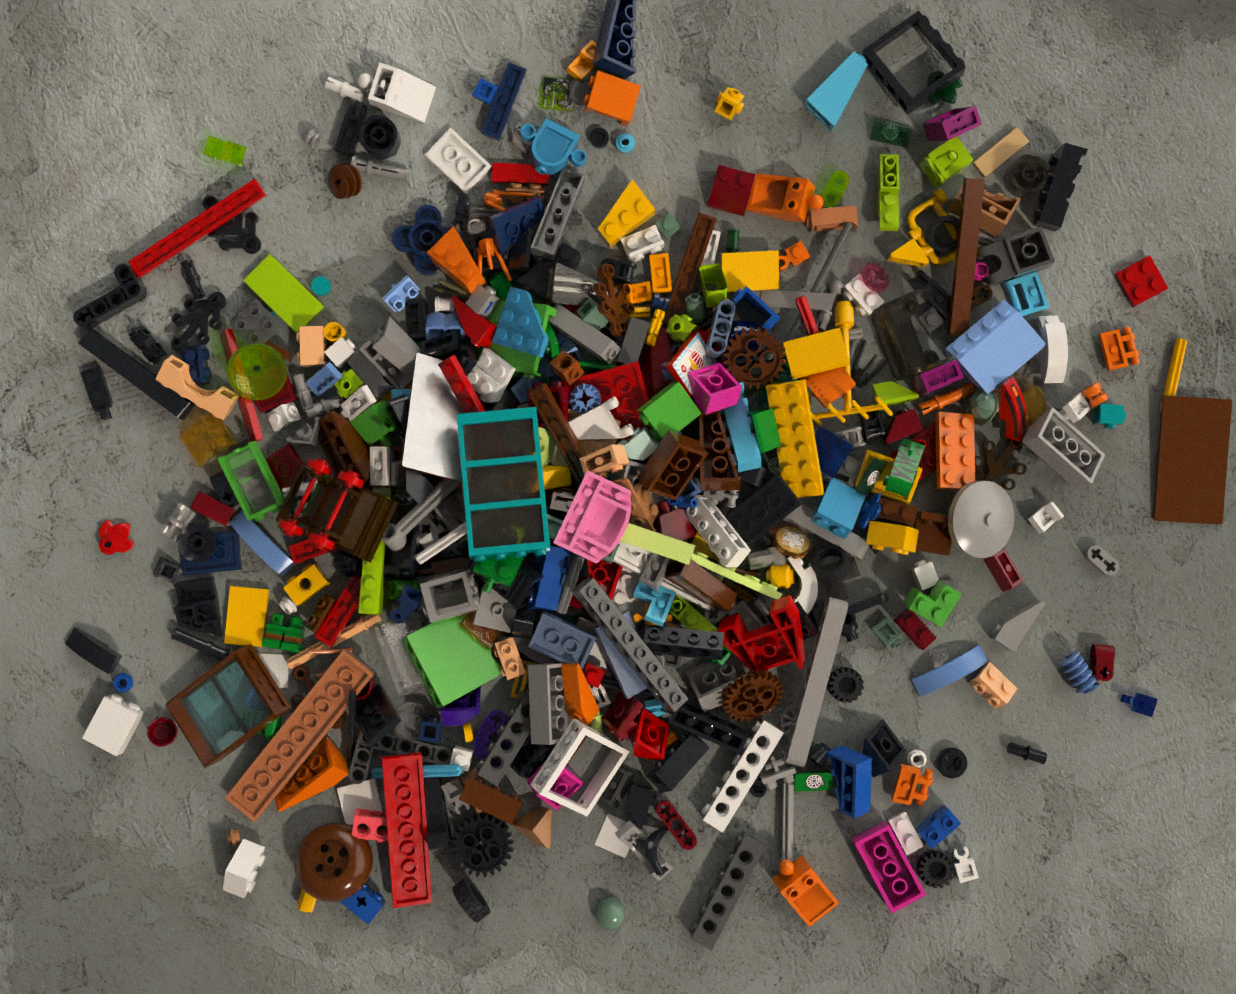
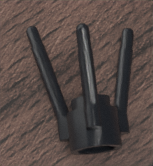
M863 340L850 371L851 378L855 381L856 386L860 388L863 385L866 386L888 364L887 360L884 361L868 376L867 371L878 357L875 354L864 369L858 368L856 370L864 351L866 340Z

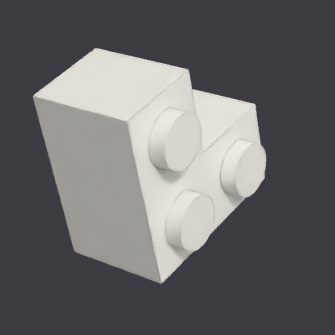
M246 839L242 840L225 870L224 891L241 898H245L248 892H252L256 883L254 881L257 875L256 869L258 866L262 867L266 858L264 855L265 847Z

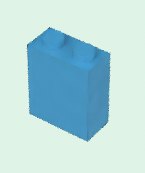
M832 477L824 487V494L821 495L810 521L845 539L854 527L866 495Z

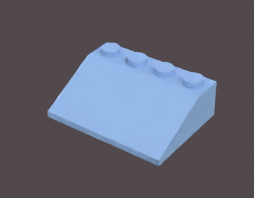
M1003 300L945 349L947 359L950 362L957 360L961 372L988 395L1043 349L1046 343L1021 314Z

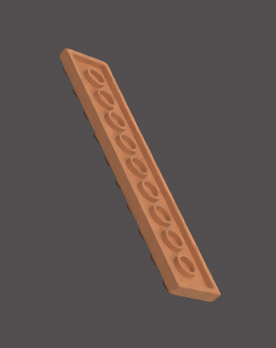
M344 649L225 799L253 822H256L348 708L349 691H356L357 696L375 672L348 650Z

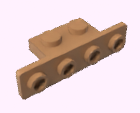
M628 478L612 480L613 483L631 491L632 508L629 519L631 524L656 532L652 524L659 511L650 496V492L646 491L641 482H637L633 488Z

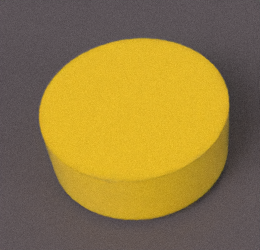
M471 723L463 724L466 743L473 742Z

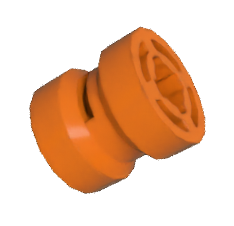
M1099 382L1090 385L1081 392L1084 397L1088 398L1091 408L1096 407L1109 398L1105 392H1102Z

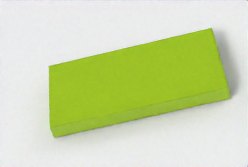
M271 254L243 280L296 333L300 332L299 327L307 326L325 308Z

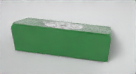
M831 770L802 771L794 774V792L833 790L834 776H832Z

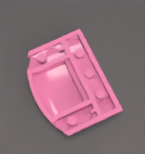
M587 470L553 543L597 564L614 550L625 533L632 508L631 491Z

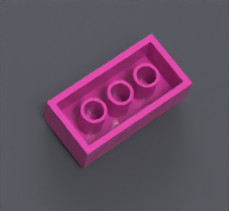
M886 821L851 838L891 913L926 895L891 827Z

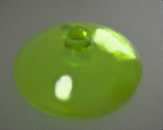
M252 343L242 346L230 357L227 365V377L231 387L242 397L250 400H264L276 395L282 389L287 377V368L283 357L277 350L265 344ZM259 366L260 370L255 371L253 367Z

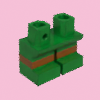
M273 613L270 623L266 624L267 630L262 646L297 653L301 652L305 628H302L303 618L291 616L290 624L283 625L285 615Z

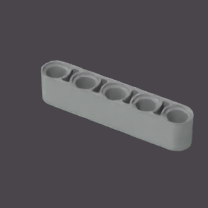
M803 504L786 517L789 521L826 542L840 546L846 553L859 560L863 559L870 546L866 544L867 540L853 532H850L843 539L810 521L814 510Z

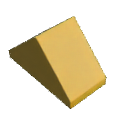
M914 238L892 252L887 258V261L922 268L929 264V259Z

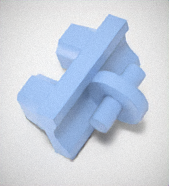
M406 275L398 284L395 285L393 283L391 285L392 289L382 299L394 312L401 311L405 307L407 300L415 298L419 294L418 291L420 289Z

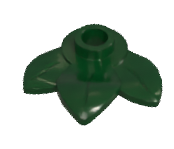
M940 71L932 72L928 77V85L930 86L936 82L935 78L940 79L945 74ZM959 78L929 99L930 103L935 105L941 99L947 103L954 104L957 99L956 89L963 86L962 80Z

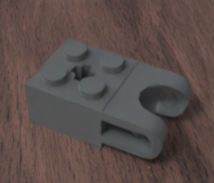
M1042 226L984 246L977 251L979 260L991 259L998 265V271L991 274L986 280L989 287L1050 268L1055 262ZM1025 250H1026L1027 253L1030 252L1031 255H1030V256L1026 255V254L1024 253Z

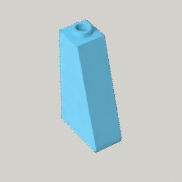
M855 51L806 99L804 104L830 131L836 126L868 65L864 56L857 54Z

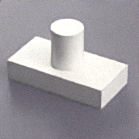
M1079 393L1062 407L1063 410L1059 411V413L1066 420L1071 419L1075 423L1092 408L1083 394Z

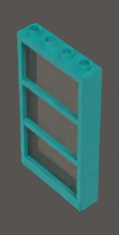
M536 407L457 414L470 559L485 561L486 557L505 559L506 555L525 557L527 556L526 553H534L535 555L547 554L546 551H550V540Z

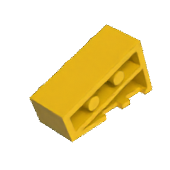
M633 179L598 228L599 236L609 249L617 244L620 239L629 235L655 215V208Z

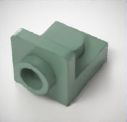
M887 617L872 628V631L883 642L888 651L892 648L896 649L902 644V634Z

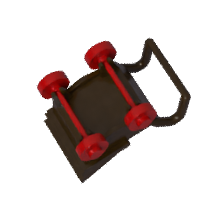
M309 458L307 463L301 465L276 517L277 526L283 528L282 533L291 537L294 534L300 537L302 534L309 536L308 540L314 542L313 547L322 551L325 548L333 550V547H336L371 563L398 503L363 488L362 486L365 481L359 479V474L348 470L347 473L340 470L336 478L335 475H331L333 469L327 466V461L317 458V460ZM306 472H308L307 476L311 477L309 485L295 514L289 513L287 517L290 519H287L285 516ZM317 480L318 483L314 489V492L304 510L302 517L299 518V515L307 501V498Z

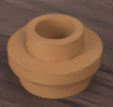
M232 828L230 833L227 834L228 844L233 845V848H237V845L241 844L239 830H233Z

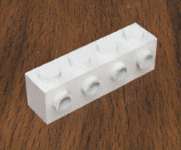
M695 495L694 498L698 502L697 506L684 509L689 522L694 525L699 536L707 542L709 549L716 554L723 566L738 567L751 551L710 498L703 497V495Z

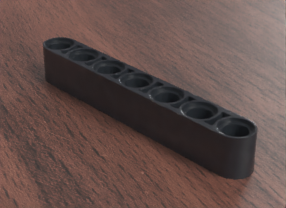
M89 327L78 341L79 345L179 419L184 421L194 408L195 404L190 400L181 397L174 390L164 387L159 381L155 380L157 377L155 374L94 329Z

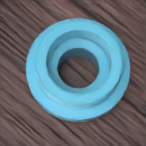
M624 133L617 137L616 147L620 152L628 153L633 150L635 141L630 134ZM627 140L629 144L623 145L622 141Z

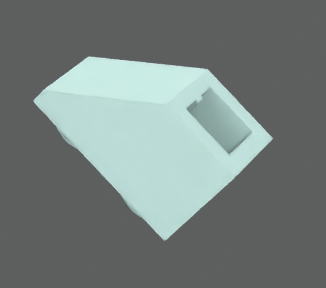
M644 426L642 429L636 428L628 440L622 439L616 444L624 445L628 459L645 460L654 453L660 444L659 441L652 437L647 426Z

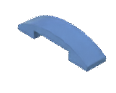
M243 510L229 522L248 546L281 577H284L296 565L293 559L284 550H281L256 524L257 522L254 519L247 520Z
M978 644L962 652L960 656L911 678V681L918 695L923 696L968 675L988 661Z

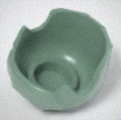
M615 897L602 899L595 913L597 923L604 929H617L622 924L625 916V908L622 902Z

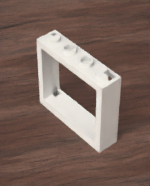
M573 718L530 785L540 795L588 816L630 751L620 742ZM585 735L612 748V750L578 802H575L550 789Z

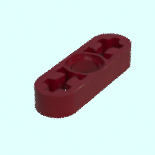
M669 800L659 801L656 805L657 815L682 848L686 850L693 849L697 844L694 832ZM661 805H669V813L671 815L675 813L676 815L671 816L669 820L666 821L665 819L668 818V815L665 812H660ZM675 819L682 822V826L678 830H674L671 827V822ZM683 831L685 832L688 838L691 836L693 837L691 839L692 843L690 845L689 843H683L685 839L683 835L680 834Z

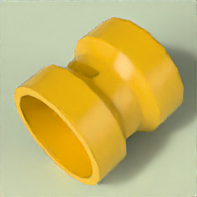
M330 322L324 328V335L332 343H335L341 337L346 338V330L340 324Z

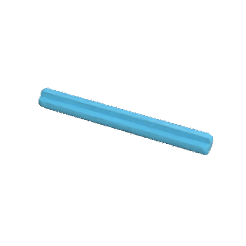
M461 765L423 766V777L460 776L462 773ZM374 767L371 770L373 779H383L382 767Z

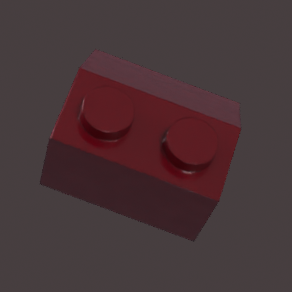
M718 165L707 207L744 216L756 174Z

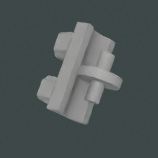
M180 502L160 531L177 542L182 530L189 526L197 513Z
M771 756V763L765 764V768L759 773L762 783L766 785L768 790L777 787L776 780L783 778L784 783L787 784L794 782L796 771L792 764L784 763L783 758L776 761L774 756Z

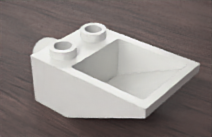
M380 62L374 80L367 73L361 74L358 78V84L361 88L369 89L371 87L368 96L370 106L425 123L436 89L435 86L398 68ZM385 80H391L390 84L387 85Z

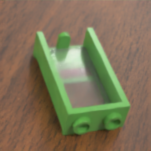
M252 441L247 443V446L235 449L232 453L217 459L247 520L255 519L258 522L266 518L265 514L270 511L273 514L279 512L285 498L258 446V441Z

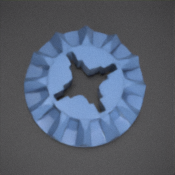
M583 383L575 386L570 393V405L576 413L582 415L600 405L601 395L593 385ZM584 391L587 397L592 398L587 401V407H585L583 401H579L580 398H583Z

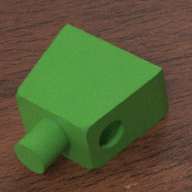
M384 400L372 405L350 421L351 425L369 445L377 441L383 447L395 444L389 433L396 428L386 410Z

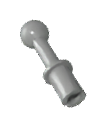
M835 280L829 285L830 293L834 294L832 308L837 296L844 291V284L839 280ZM831 310L818 311L819 316L816 325L818 330L821 329V332H825L830 318L833 317Z

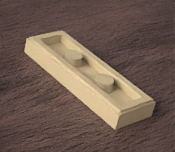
M1017 127L974 161L972 165L985 178L1024 147L1029 140Z

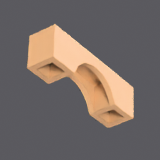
M173 355L163 362L155 379L164 387L174 390L181 397L189 399L196 406L207 410L214 417L222 420L231 413L239 398L238 394L225 386L216 390H205L199 387L190 376L189 365Z

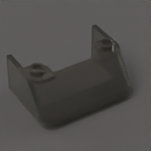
M930 287L911 291L874 309L871 313V321L891 374L896 380L901 381L957 359L956 356L940 360L935 351L928 350L923 352L910 317L917 314L919 310V303L916 297L931 291Z

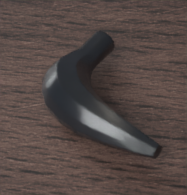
M662 827L652 832L644 843V856L652 865L656 875L663 872L657 858V848L669 830L667 827Z

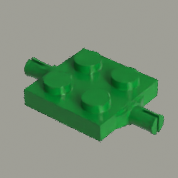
M510 529L506 540L490 535L484 547L514 545L513 542L518 532ZM506 555L505 559L486 557L485 561H477L473 572L482 575L486 579L482 591L490 593L494 583L510 587L524 557Z

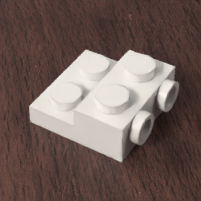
M484 348L477 364L467 378L475 393L478 392L481 395L480 399L486 403L499 402L516 368L489 348Z

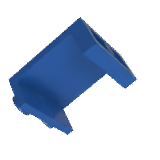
M747 286L743 290L739 288L732 296L731 300L735 306L742 299H745L767 320L760 328L761 332L765 328H768L769 332L779 321L780 317Z

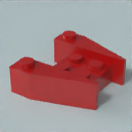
M791 595L772 602L769 614L774 623L748 631L739 613L721 619L717 632L724 633L725 646L753 673L756 669L759 673L762 670H765L767 673L768 669L796 661L799 669H803L806 654L799 610Z

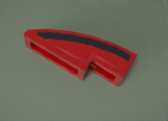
M1010 377L1002 384L999 419L1007 421L1005 438L1020 442L1028 431V415L1021 390L1015 378Z

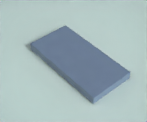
M629 611L621 613L639 635ZM600 627L593 628L625 699H629L647 689Z

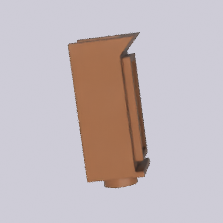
M856 205L810 210L808 216H806V227H809L810 233L813 230L815 232L839 230L843 228L846 222L853 225L852 229L856 230L858 228Z

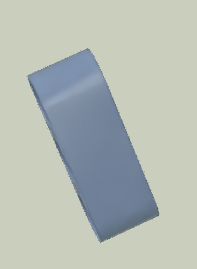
M722 300L714 311L706 344V352L712 358L719 357L727 346L735 313V305L730 300ZM721 307H727L729 314L722 313ZM716 325H722L725 332H718ZM712 344H718L720 346V351H714L712 349Z

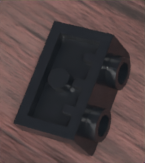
M529 733L510 767L520 777L528 779L537 771L541 763L547 760L551 751L545 745L531 744Z

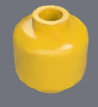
M788 563L780 566L771 565L770 570L766 571V581H770L771 585L778 588H789L791 584H794L795 570Z

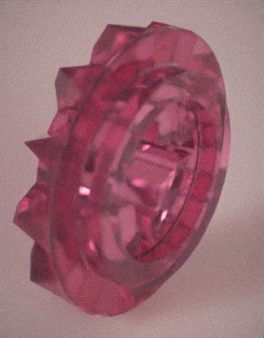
M872 262L862 270V278L865 285L875 292L885 290L890 282L887 279L889 274L885 273V268H881L879 263L874 264ZM878 274V279L874 280L875 275Z

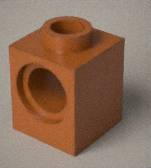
M564 350L549 362L555 374L568 385H571L584 373L578 361Z

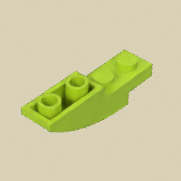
M895 154L879 155L877 177L879 231H898L899 155Z
M675 594L668 613L672 614L687 629L717 632V628L682 597Z

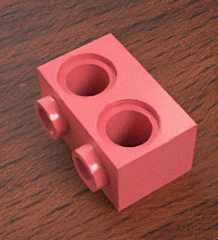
M356 808L352 835L359 839L376 840L379 843L387 842V829L381 830L379 828L381 825L387 827L386 812ZM364 823L368 827L362 828L359 826V824Z

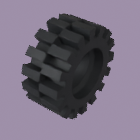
M842 667L830 673L831 676L829 677L827 687L831 696L843 703H851L853 700L856 701L858 696L862 695L861 691L864 690V681L857 671L852 668ZM844 677L850 678L853 683L852 689L848 692H842L838 687L840 679Z
M930 850L929 853L926 851L923 857L920 855V861L916 863L918 865L916 871L919 878L927 886H932L933 888H937V886L942 888L944 887L943 884L948 885V880L953 878L951 874H954L952 869L954 866L951 860L938 850ZM932 862H939L942 866V871L937 876H931L928 873V867Z

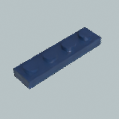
M508 62L482 129V135L500 141L527 71L525 68Z

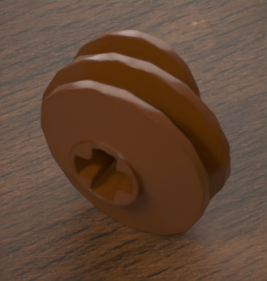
M348 163L336 164L328 174V187L334 197L338 199L350 198L360 193L362 179L360 173L353 165Z

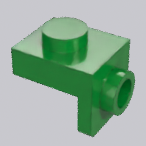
M503 270L495 271L490 275L491 286L497 292L495 295L498 298L506 300L509 289L512 287L511 282L508 281Z

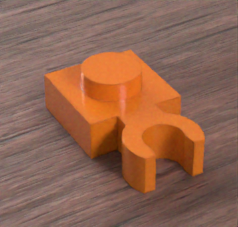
M802 241L785 249L784 253L786 256H779V261L784 262V266L780 267L779 270L784 271L790 263L794 268L811 257Z

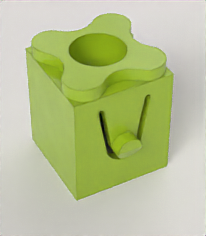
M955 137L946 141L924 157L919 166L929 177L931 184L938 188L965 170L974 159L960 139Z

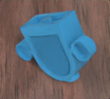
M547 118L538 133H536L535 127L531 124H524L521 127V138L524 141L533 142L531 160L539 174H557L561 172L562 168H566L569 161L576 167L585 165L586 153L583 150H576L579 145L580 135Z

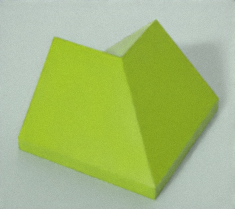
M893 381L872 385L873 405L878 404L875 401L876 397H880L887 406L907 403L919 398L918 393Z

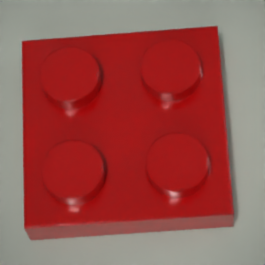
M1150 255L1114 274L1132 307L1168 289Z

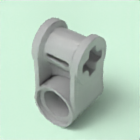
M855 427L831 434L827 438L828 447L832 450L866 446L861 433L863 428ZM835 436L840 438V446H836L833 443Z

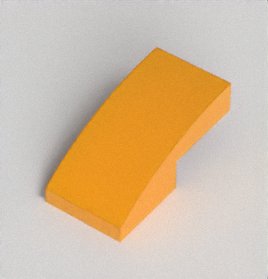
M593 40L580 51L579 56L567 67L566 72L579 82H582L596 67L592 65L597 46Z
M652 282L628 284L631 293L624 297L621 305L628 302L639 304L653 301ZM620 285L614 286L615 295H617Z

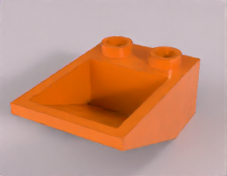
M755 173L746 210L786 221L806 223L809 209H820L824 204V200L818 194L813 195L815 186L809 179Z
M802 855L794 862L782 860L779 863L778 869L780 873L773 877L772 881L809 927L839 904L838 900Z

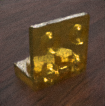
M212 413L198 418L180 435L199 467L204 466L220 451L232 448L237 444L222 419L214 417Z

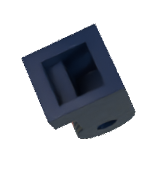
M406 584L402 588L398 600L392 606L389 614L391 620L396 623L404 622L417 608L423 594Z

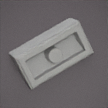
M652 552L639 581L658 591L673 559Z

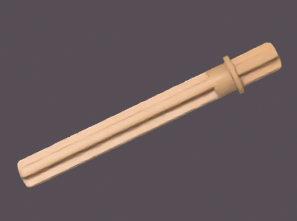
M369 614L365 617H359L360 620L343 629L333 647L363 630H369V627L382 620L381 615ZM319 641L286 660L287 666L290 669H294L319 655L308 654L307 650L330 649L332 647Z

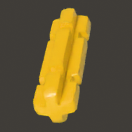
M656 309L647 332L648 335H646L644 342L648 346L653 347L655 345V337L658 336L665 316V312Z

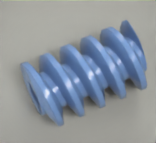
M1074 651L1062 659L1059 667H1067L1063 673H1070L1067 679L1075 680L1071 686L1079 687L1075 691L1076 693H1089L1097 689L1100 684L1095 682V676H1091L1092 671L1087 669L1088 664L1083 662L1084 658L1078 656L1080 651Z

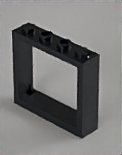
M917 11L863 49L862 53L868 64L867 66L907 115L962 77L966 68L964 61L955 55L951 45L945 43L940 32L930 25L929 19L922 15L920 11ZM916 25L953 70L912 98L878 57L876 52Z

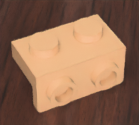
M510 637L497 641L495 643L496 647H493L496 658L500 657L502 663L500 669L503 677L506 676L507 680L525 674L526 671L514 638Z
M991 662L986 663L979 674L969 681L974 690L982 695L995 709L1008 704L1018 689Z

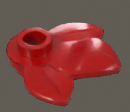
M106 520L99 530L101 538L99 542L100 551L105 555H112L116 552L125 553L132 549L135 543L128 539L130 524L119 523L114 526L110 520ZM111 542V547L106 548V543Z

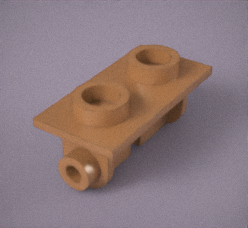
M511 183V186L506 187V191L531 193L532 196L527 197V200L535 196L541 197L542 203H544L545 195H541V193H544L545 188H541L540 184H530V187H522L521 183ZM506 196V201L522 203L524 202V197Z

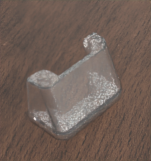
M422 606L416 608L402 623H396L391 618L373 624L376 637L400 697L426 687L401 641L404 637L427 625L429 618H425Z

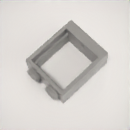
M464 571L420 584L430 623L478 611L480 600L478 594H474L473 586H475L473 575H469V572ZM463 579L470 606L439 615L432 587Z

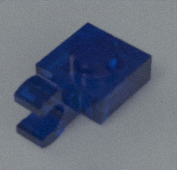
M1137 692L1135 698L1122 694L1120 699L1121 702L1133 705L1131 711L1153 717L1158 700Z

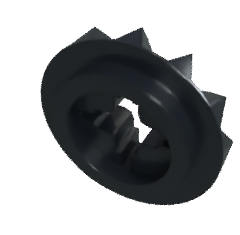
M947 747L940 751L936 758V767L947 778H958L967 769L965 754L955 747ZM946 757L950 759L955 758L956 760L954 761V763L956 764L955 766L957 768L952 767L951 765L947 767L948 761Z

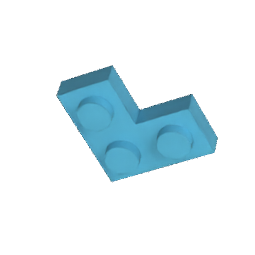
M639 581L633 597L650 603L644 620L662 627L676 592L660 586L659 590L656 591Z

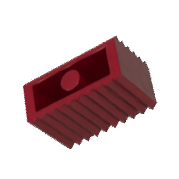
M905 609L893 620L921 650L926 649L936 640L937 636L910 609Z

